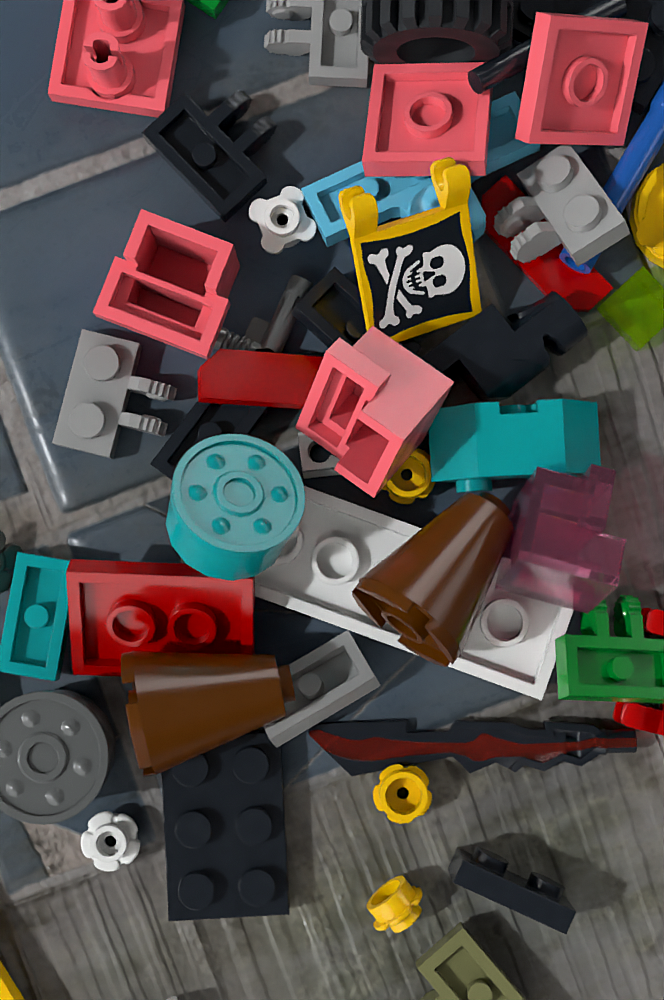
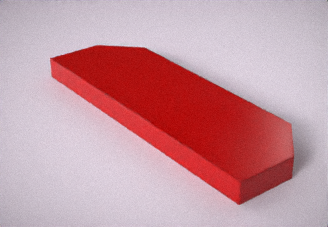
M504 175L481 197V207L486 214L484 232L545 296L554 291L562 296L576 312H589L613 289L594 267L589 274H584L565 265L559 258L564 248L562 243L544 255L538 256L536 260L533 259L530 263L525 262L523 264L515 260L510 253L511 241L514 240V237L506 238L499 235L493 227L494 216L498 214L497 211L507 207L517 197H526ZM544 218V219H542V220L539 221V222H547V221H546L545 218Z
M219 349L197 371L198 402L303 409L323 357Z

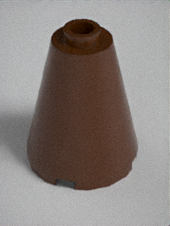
M481 492L479 495L465 493L361 577L359 583L352 591L353 598L366 615L381 629L387 622L397 632L402 634L397 641L404 647L437 665L447 667L450 662L453 665L462 654L514 531L513 524L508 518L510 516L509 508L499 498L490 493Z
M132 651L122 653L121 655L122 684L132 683L133 690L128 691L129 704H125L136 759L139 768L143 769L144 777L157 775L286 716L284 703L296 701L289 664L277 667L275 655Z

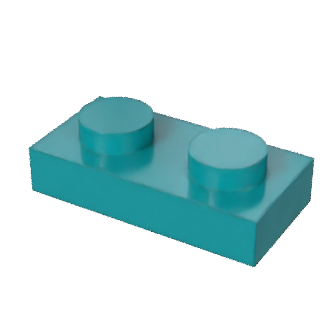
M17 552L0 644V672L50 681L60 680L70 626L66 570L70 560Z

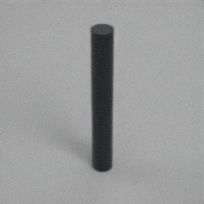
M603 0L576 15L622 18L627 14V5L625 0ZM532 38L469 71L468 81L473 91L481 94L526 70Z

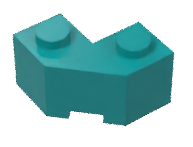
M545 399L537 400L536 404L499 406V402H481L440 408L429 428L431 482L456 483V493L493 491L492 480L512 478L541 479V489L578 487L577 476L601 474L597 402Z

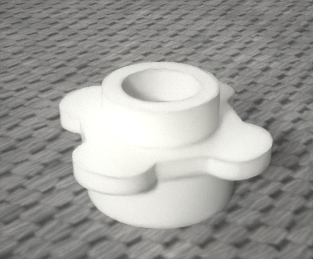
M294 186L283 188L280 195L269 200L255 199L249 207V217L253 222L258 223L263 236L261 239L262 248L270 254H279L284 248L292 247L300 241L308 242L316 233L315 221L307 217L302 206L304 201L302 191ZM285 215L288 218V222L285 225H280L277 223V218Z

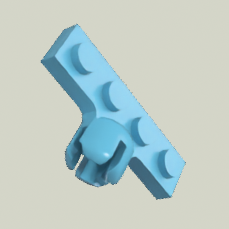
M515 91L492 101L486 175L540 151L541 144H528L515 139L521 104ZM362 161L301 188L304 201L327 247L350 237L338 198L340 191L356 185L361 186L365 193H371L374 196L378 206V224L391 218H405L440 206L431 176L365 177ZM470 176L471 184L483 176ZM471 188L468 207L473 243H475L484 234L486 214Z

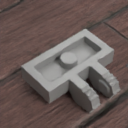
M266 0V13L271 18L289 19L290 21H302L311 18V30H269L264 37V48L269 53H275V55L286 54L288 56H301L310 53L309 85L367 88L369 56L364 55L360 44L362 0Z
M560 145L517 173L529 197H517L507 207L497 211L498 214L494 216L493 225L499 235L506 238L514 237V240L511 241L510 253L515 260L523 264L525 262L530 263L533 259L536 260L538 256L544 255L562 243L578 267L630 234L625 219L571 145ZM544 218H545V220L547 221V222H539V221H541V220L544 219Z
M82 329L52 443L113 459L122 427L165 437L167 423L154 416L127 413L126 408L131 392L165 402L174 401L177 388L165 383L135 376L142 351L140 343Z

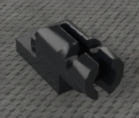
M551 291L541 300L507 316L510 320L509 324L496 307L490 304L421 359L452 381L454 379L449 372L454 368L481 402H496L510 398L549 367L550 356L544 350V347L548 348L553 354L562 356L588 335V330L572 306L558 293Z

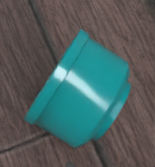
M222 434L209 437L191 447L180 459L175 469L171 483V498L168 506L166 528L172 547L183 561L207 577L229 581L255 577L275 563L302 519L305 509V489L301 476L294 464L283 452L259 438L243 434Z

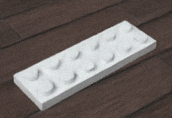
M304 486L305 509L302 519L275 563L255 576V596L415 654L397 641L402 634L397 632L387 622L382 629L374 623L358 606L352 596V591L359 583L361 577L422 528ZM502 558L462 654L453 665L450 662L448 667L542 700L556 662L555 639L566 634L582 586Z

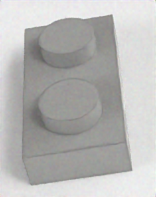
M349 630L289 664L296 701L284 703L286 716L263 727L270 741L276 747H279L381 686Z

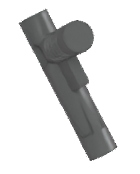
M291 275L270 323L258 317H253L245 335L241 338L239 334L235 335L233 331L229 333L228 329L222 327L214 349L282 353L297 320L292 315L293 309L310 291L313 284L300 276Z

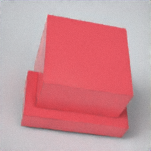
M141 209L123 253L125 259L115 256L93 313L98 318L208 360L231 304L228 296L240 269L234 244Z
M372 326L353 346L339 337L326 350L295 428L340 460L337 462L334 470L375 498L424 440L454 381Z

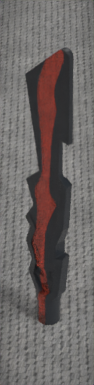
M407 720L326 722L318 723L308 729L310 737L351 776L382 771L393 764L408 766L454 757L469 773L494 763H498L514 772H517L524 765L546 771L562 761L582 767L600 754L636 753L637 751L635 729L605 730V728L599 729L589 723L543 720L544 727L527 728L508 721L455 720L448 731L407 732Z

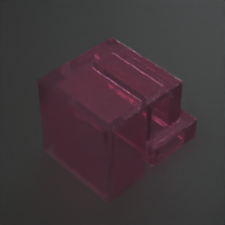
M591 464L583 476L578 478L537 466L513 501L510 521L513 524L514 531L500 561L495 588L587 614L618 587L626 539L602 532L606 528L616 470Z

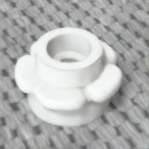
M104 811L96 814L89 820V828L81 836V849L85 857L94 860L93 863L96 868L110 872L118 870L123 863L130 864L139 853L140 841L137 834L138 827L131 817L124 813L118 814ZM113 836L116 839L115 846H108L105 843V838Z

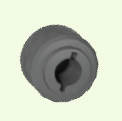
M47 689L23 694L0 707L1 811L25 823L38 825L54 824L77 815L96 798L106 783L115 763L116 737L107 715L92 699L71 690Z

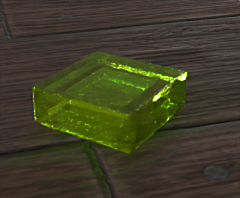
M642 266L596 310L637 352L664 327V287Z

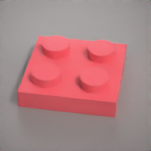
M536 12L515 139L528 144L624 146L649 23L634 19Z
M486 62L374 64L362 157L365 177L431 176V164L446 157H452L456 161V165H465L469 170L470 176H486L493 87L481 94H477L473 91L468 81V72Z

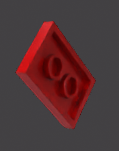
M70 560L66 570L73 675L121 677L122 653L132 651L254 654L255 577L234 581L207 577L189 565L182 563Z

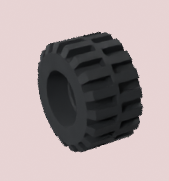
M362 0L361 50L364 55L369 56V59L377 64L488 62L512 49L514 0Z

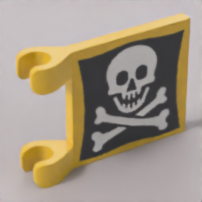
M452 157L437 160L430 166L431 180L440 204L439 207L378 226V206L376 199L371 193H365L361 186L356 185L340 191L338 195L340 209L350 236L366 330L368 331L374 326L397 343L475 317L482 311L468 207L471 178L468 168L463 164L456 165V161Z

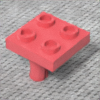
M63 0L48 87V95L52 102L158 118L170 104L186 7L184 0Z

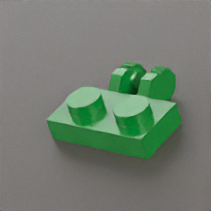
M586 593L581 600L579 613L581 615L580 631L582 635L564 634L555 639L558 700L664 704V639L644 638L642 608L638 597L620 595L613 608V617L615 618L614 633L617 637H610L607 600L604 599V595H599V593Z

